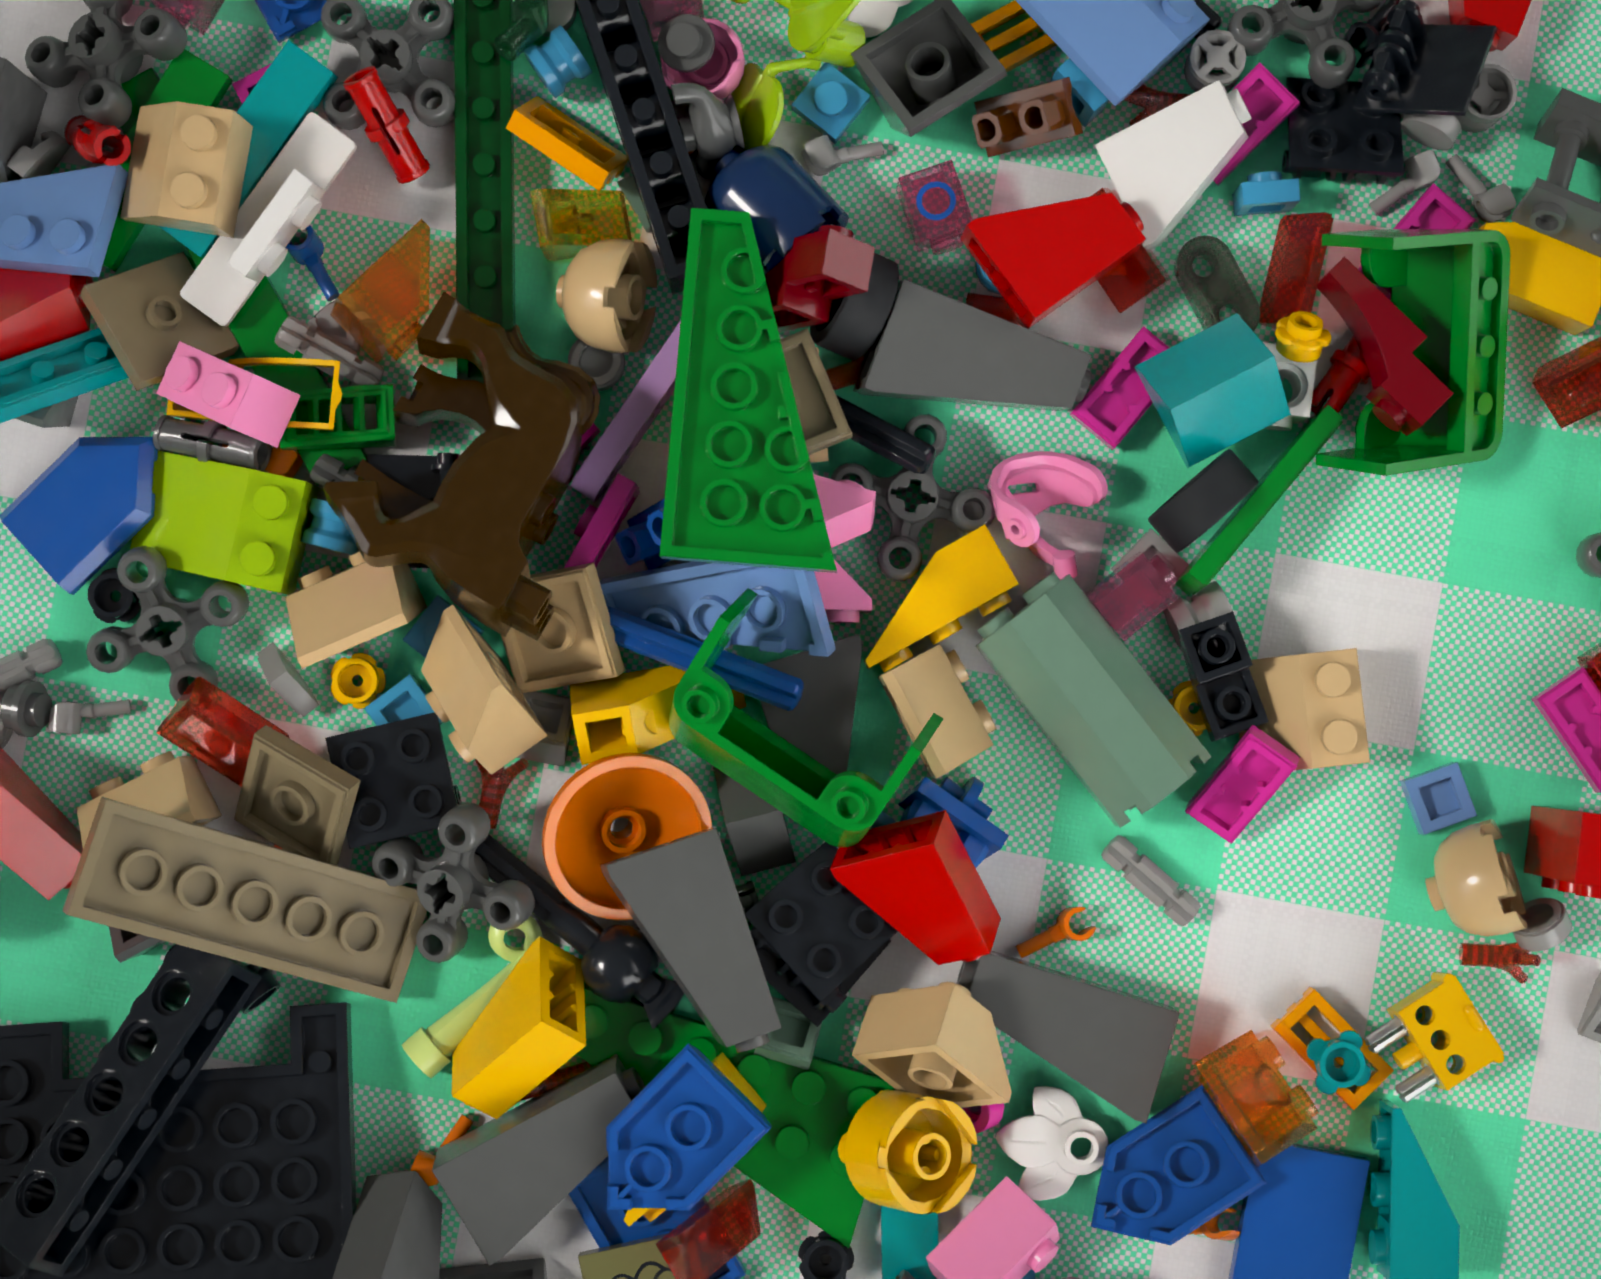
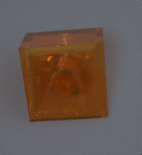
M422 219L337 297L331 311V317L355 339L377 364L388 354L395 361L399 360L417 343L416 336L422 328L420 323L429 310L430 227Z
M1250 1030L1195 1062L1193 1073L1258 1168L1318 1129L1311 1118L1319 1114V1112L1300 1084L1292 1089L1278 1070L1286 1065L1269 1037L1266 1035L1258 1040L1253 1031Z

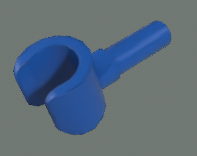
M308 225L305 228L308 232L307 239L300 245H293L290 240L285 248L288 249V252L297 263L306 265L313 274L327 301L335 300L340 294L321 259L324 250L323 242L314 229Z

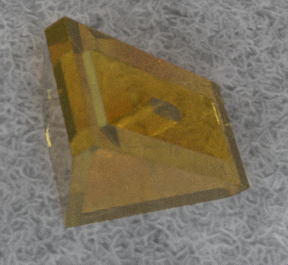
M539 188L530 191L540 249L548 262L574 258L581 249L601 240L619 238L632 241L626 203L622 191Z

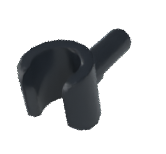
M1386 0L1375 15L1366 23L1356 22L1350 26L1343 39L1362 55L1355 66L1356 68L1364 67L1373 55L1374 49L1378 45L1379 33L1383 25L1388 21V13L1393 6L1399 4V0Z

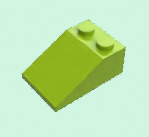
M158 451L157 461H154L152 493L155 494L154 517L133 537L130 550L140 546L153 547L164 556L167 568L290 595L296 591L297 578H299L306 543L300 542L302 533L311 526L313 517L309 510L312 498L317 499L319 487L307 481L209 460L208 462H201L194 457Z

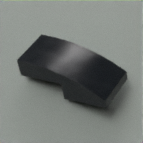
M1232 611L1178 630L1187 670L1211 742L1246 731L1252 725L1257 727L1269 722L1249 669L1253 666L1234 612Z

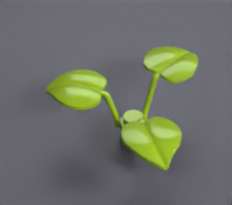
M731 0V1H733V2H735V3H739V4H746V3L749 2L750 0ZM773 0L789 9L788 40L794 49L804 52L805 57L771 62L766 65L764 71L755 63H747L745 65L744 74L739 86L731 93L738 112L745 149L735 146L733 150L738 149L742 153L753 147L768 145L774 136L784 109L782 85L775 78L778 73L804 68L817 71L820 68L821 62L851 68L855 65L851 53L865 45V32L859 23L845 19L861 0Z

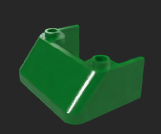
M1378 229L1322 234V246L1361 248L1360 262L1364 276L1376 287H1391V302L1427 336L1412 353L1454 394L1420 428L1408 436L1400 430L1393 431L1380 422L1373 412L1375 405L1370 402L1364 407L1356 421L1355 448L1317 453L1316 465L1388 476L1484 461L1493 456L1500 445L1503 434L1510 278V247L1506 237L1499 231L1482 229Z
M747 588L720 615L674 691L669 713L670 730L680 744L823 841L836 847L854 846L864 838L932 738L943 718L936 713L932 714L885 786H882L866 774L857 771H845L835 774L734 705L733 693L728 683L711 670L758 595Z

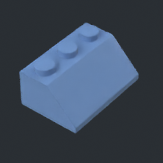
M1015 0L1114 106L1118 105L1171 63L1210 20L1196 5L1195 0Z

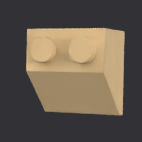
M179 101L140 106L120 218L124 221L234 238L253 126L237 112L230 109Z
M359 551L348 556L352 566L345 570L332 574L329 565L297 578L301 589L296 590L285 598L296 656L301 668L308 667L408 624L423 612L427 605L408 563L373 567L364 561Z
M453 604L445 609L421 669L432 689L425 697L443 723L450 720L454 726L455 731L450 733L448 737L460 756L467 763L476 759L492 775L548 735L499 655Z
M939 644L878 677L913 743L933 713L943 718V721L920 754V758L931 777L939 778L994 745L988 734L996 730V726L982 700L980 699L972 704L967 696L962 683L970 678L954 649L945 654Z
M1357 648L1251 660L1253 666L1249 669L1269 721L1257 726V728L1300 757L1295 770L1370 763ZM1248 730L1240 732L1239 738L1241 739Z
M168 751L141 764L140 767L143 775L125 784L121 776L89 790L93 800L76 807L83 849L101 796L201 826L221 817L222 814L194 757L179 756L175 758L172 751Z
M942 982L938 986L918 989L901 988L897 992L871 995L852 1052V1056L898 1091L952 1101L961 1108L1009 1103L1012 1091L992 1014L971 997V992L967 988L953 982Z

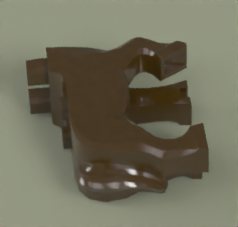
M443 292L416 336L419 354L437 359H466L474 363L481 371L484 384L476 380H463L441 375L421 364L413 376L417 383L411 397L407 399L401 396L393 412L397 422L418 427L430 421L443 419L463 423L477 430L481 435L454 461L443 479L434 501L405 488L364 459H362L354 472L355 475L359 476L358 481L326 482L323 489L328 504L346 526L367 564L373 567H386L407 563L426 564L431 569L436 582L454 604L482 624L506 637L512 627L537 641L554 613V606L549 604L552 597L551 590L531 580L526 558L535 542L544 545L556 526L558 514L554 513V510L571 482L581 453L582 435L593 425L599 413L600 394L595 381L581 368L557 360L543 359L532 352L525 343L517 324L511 329L504 330L500 324L486 320L469 311L457 299Z

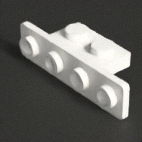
M310 112L238 210L234 238L219 236L181 289V297L219 325L229 326L264 276H271L282 264L288 253V249L285 247L298 229L304 230L316 217L322 205L319 200L357 148L356 143L316 113Z

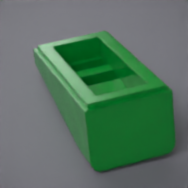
M393 384L340 387L342 400L335 411L334 431L320 433V430L308 429V434L297 435V428H286L280 441V449L395 447ZM332 388L292 391L301 395L296 406L307 405L308 422L319 423V405H331ZM353 404L354 431H343L342 405ZM365 404H376L377 429L366 430ZM296 407L290 421H296Z

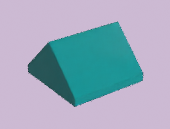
M1238 313L1134 367L1187 468L1291 415L1275 356Z

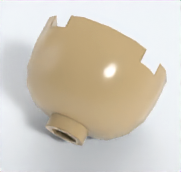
M606 239L581 249L567 267L565 275H562L558 280L556 301L558 306L563 309L565 320L578 339L595 349L611 353L638 352L643 348L649 338L656 311V306L644 310L647 287L657 288L654 258L648 245L644 242H636L629 239Z
M1493 819L1471 824L1451 833L1440 843L1434 856L1435 876L1425 879L1427 892L1434 910L1440 911L1445 909L1455 926L1466 933L1480 936L1503 935L1528 928L1526 921L1520 916L1526 914V909L1510 854L1498 853L1494 840L1501 839L1503 836Z

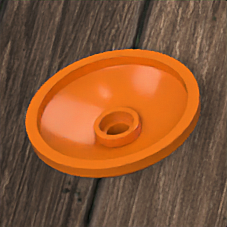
M622 753L607 756L586 765L564 783L553 798L542 830L544 861L557 888L576 907L605 919L632 920L633 918L603 876L600 865L705 829L712 828L711 814L698 786L683 770L673 763L657 756L642 753ZM620 817L628 818V824L622 831H611V825L614 820Z

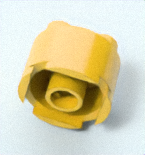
M886 1089L866 1101L857 1111L848 1131L839 1141L838 1154L846 1166L852 1185L866 1200L880 1206L913 1214H938L953 1208L968 1192L975 1178L977 1164L971 1163L972 1144H978L976 1131L971 1119L954 1102L933 1096Z

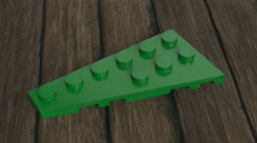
M691 208L659 556L661 559L837 573L750 212Z
M584 986L586 1046L577 1053L579 1057L594 1066L617 1054L624 1067L628 1069L633 1066L640 1074L645 1086H647L688 1043L699 1049L710 1061H713L723 1052L767 1104L762 1113L772 1126L734 1167L847 1248L850 1247L864 1197L852 1185L846 1166L839 1158V1141L848 1131L853 1117L866 1101L882 1090H896L878 1075L813 1056L809 1069L805 1070L754 1054L755 1049L737 1053L735 1045L725 1047L719 1044L704 1022L671 1013L653 1030L642 1003L632 1000L625 1003L608 1002L595 995L589 987Z

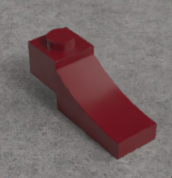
M824 225L817 232L795 237L791 251L773 269L765 274L779 333L826 323L829 319L832 300L868 292L875 247L854 239V233L851 230L836 225Z
M1344 256L1315 287L1328 299L1342 317L1363 354L1373 389L1366 395V398L1375 405L1373 407L1375 416L1393 431L1400 430L1408 436L1420 428L1454 393L1412 353L1427 336Z

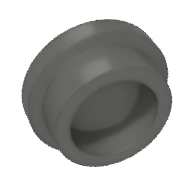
M693 14L674 16L664 24L658 36V51L661 58L669 67L679 72H693L702 68L712 57L715 48V38L712 29L702 18Z
M27 680L20 685L14 684L6 690L1 702V719L6 728L14 730L17 735L22 737H34L39 734L42 728L49 723L50 710L53 707L51 697L48 695L45 686L41 682Z

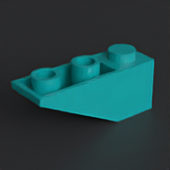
M1380 1100L1379 1115L1372 1116L1370 1125L1372 1147L1374 1150H1379L1378 1172L1371 1173L1369 1182L1371 1205L1378 1207L1377 1229L1370 1230L1368 1239L1370 1262L1377 1265V1271L1386 1279H1459L1460 1225L1402 1109L1389 1100Z

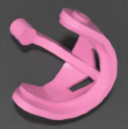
M1034 451L1016 454L1003 460L993 468L987 487L992 497L997 520L1002 523L1005 538L1019 547H1028L1043 562L1053 565L1055 574L1059 579L1068 574L1075 578L1078 575L1075 552L1072 550H1058L1047 543L1040 536V527L1035 516L1053 505L1064 503L1082 507L1095 505L1103 500L1108 493L1105 476L1095 465L1064 453ZM1034 483L1036 486L1035 491L1012 494L1008 489V486Z

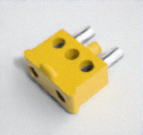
M1433 972L1430 982L1386 1009L1392 1020L1365 1036L1364 1039L1366 1045H1370L1368 1049L1375 1054L1402 1037L1408 1043L1392 1053L1393 1059L1402 1070L1407 1069L1417 1061L1420 1062L1423 1068L1395 1086L1396 1093L1400 1094L1399 1098L1406 1103L1432 1086L1448 1091L1491 1062L1502 1063L1504 1061V1052L1456 976L1450 973ZM1421 1007L1422 1017L1417 1021L1415 1014L1417 1009ZM1436 1031L1438 1039L1437 1042L1434 1045H1432L1431 1036ZM1452 1056L1453 1064L1448 1070L1446 1062Z

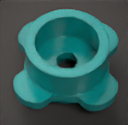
M1345 1030L1341 1032L1338 1038L1327 1041L1315 1038L1310 1041L1306 1053L1308 1058L1314 1061L1316 1067L1315 1086L1318 1090L1325 1094H1333L1338 1087L1363 1086L1368 1082L1371 1070L1366 1065L1365 1057L1360 1050L1363 1041L1359 1034L1352 1030ZM1336 1057L1343 1058L1344 1063L1341 1067L1334 1066L1333 1062Z

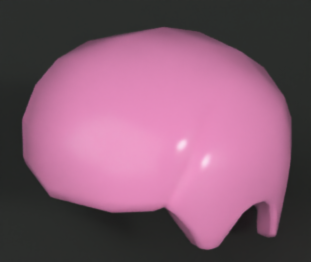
M702 18L712 29L715 38V48L710 60L696 71L679 72L669 67L660 56L662 75L666 86L670 90H672L671 85L696 83L707 88L716 97L725 99L739 86L744 74L745 56L743 45L737 33L727 24L718 19Z

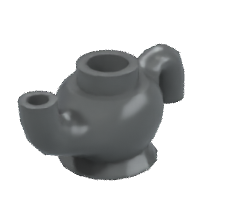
M696 83L673 84L671 89L675 104L691 103L688 108V116L678 118L688 152L693 150L698 152L695 161L698 173L705 178L714 179L716 176L712 172L713 168L723 156L732 151L735 146L745 149L734 99L730 93L724 101L716 97L704 86Z

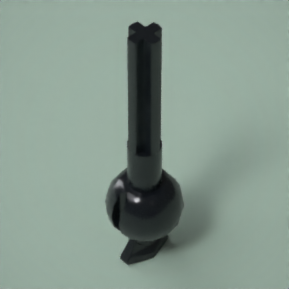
M488 834L486 840L477 847L475 853L485 862L489 872V879L494 883L513 879L528 885L535 898V907L532 914L583 955L581 970L584 981L591 991L608 1002L625 1003L635 997L643 1004L650 1025L655 1030L675 1011L685 994L675 980L663 979L655 972L658 967L657 953L642 931L628 925H613L604 929Z

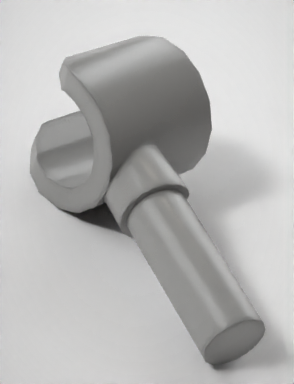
M823 135L807 142L801 154L809 170L814 175L823 176L835 170L841 164L849 163V161L884 155V147L880 141L843 147L835 151L828 135Z
M1433 150L1421 152L1404 161L1410 178L1400 181L1369 204V207L1376 216L1406 194L1409 195L1414 190H1421L1435 183L1440 175L1441 167Z
M1457 154L1446 162V165L1473 196V206L1477 217L1481 221L1491 223L1511 214V210L1516 206V200L1506 184L1503 183L1487 190L1482 180L1476 177Z
M129 699L96 704L70 701L58 702L50 710L48 729L51 732L80 734L82 717L98 718L131 713V703Z

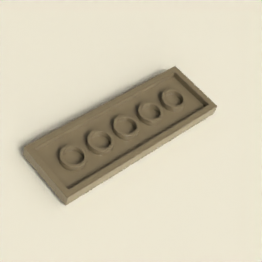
M102 796L62 910L69 916L397 1003L416 946V935L423 925L427 910L420 903L417 888L407 885L389 886L385 880L373 875Z

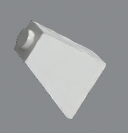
M1218 80L1095 144L1122 203L1127 202L1142 220L1144 230L1141 232L1146 238L1142 244L1144 248L1152 250L1163 243L1249 138L1242 124L1251 120L1252 117L1237 88L1227 93L1223 84Z

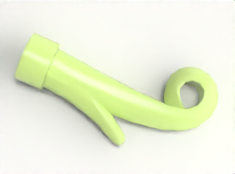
M532 916L517 927L525 934L523 947L507 945L503 941L507 931L498 930L490 925L488 933L490 946L497 955L504 960L510 961V963L459 1005L427 1029L419 1028L401 1045L410 1059L429 1078L432 1079L452 1061L450 1057L532 942L539 936L543 938L541 927Z

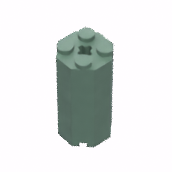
M1052 572L1021 595L1027 602V605L1020 611L1013 614L1007 607L977 629L983 640L976 645V648L1113 824L1122 827L1131 821L1125 813L1126 810H1132L1134 807H1137L1141 814L1150 810L1197 772L1190 763L1191 760L1194 763L1205 764L1212 756L1071 575L1068 574L1059 579L1055 572Z

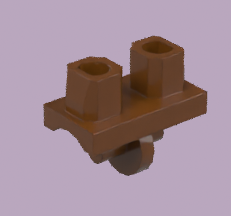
M1070 77L974 102L977 114L973 115L972 124L978 146L981 149L986 148L988 157L1082 134L1081 122L1077 118L1072 104Z

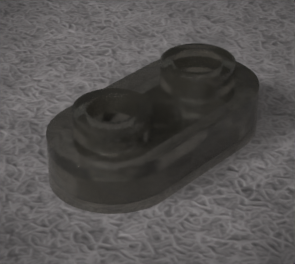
M1198 236L1189 240L1180 249L1175 258L1174 273L1203 330L1221 322L1219 319L1220 309L1231 308L1239 314L1254 332L1260 320V307L1228 246L1213 236ZM1201 258L1209 262L1211 266V274L1209 276L1201 277L1194 272L1192 264L1195 259Z

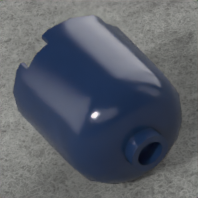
M763 145L750 148L742 153L735 149L723 156L713 168L712 172L716 177L708 188L705 197L707 209L750 212L764 274L773 269L791 251L795 237L817 232L824 225L847 226L848 214L781 147Z

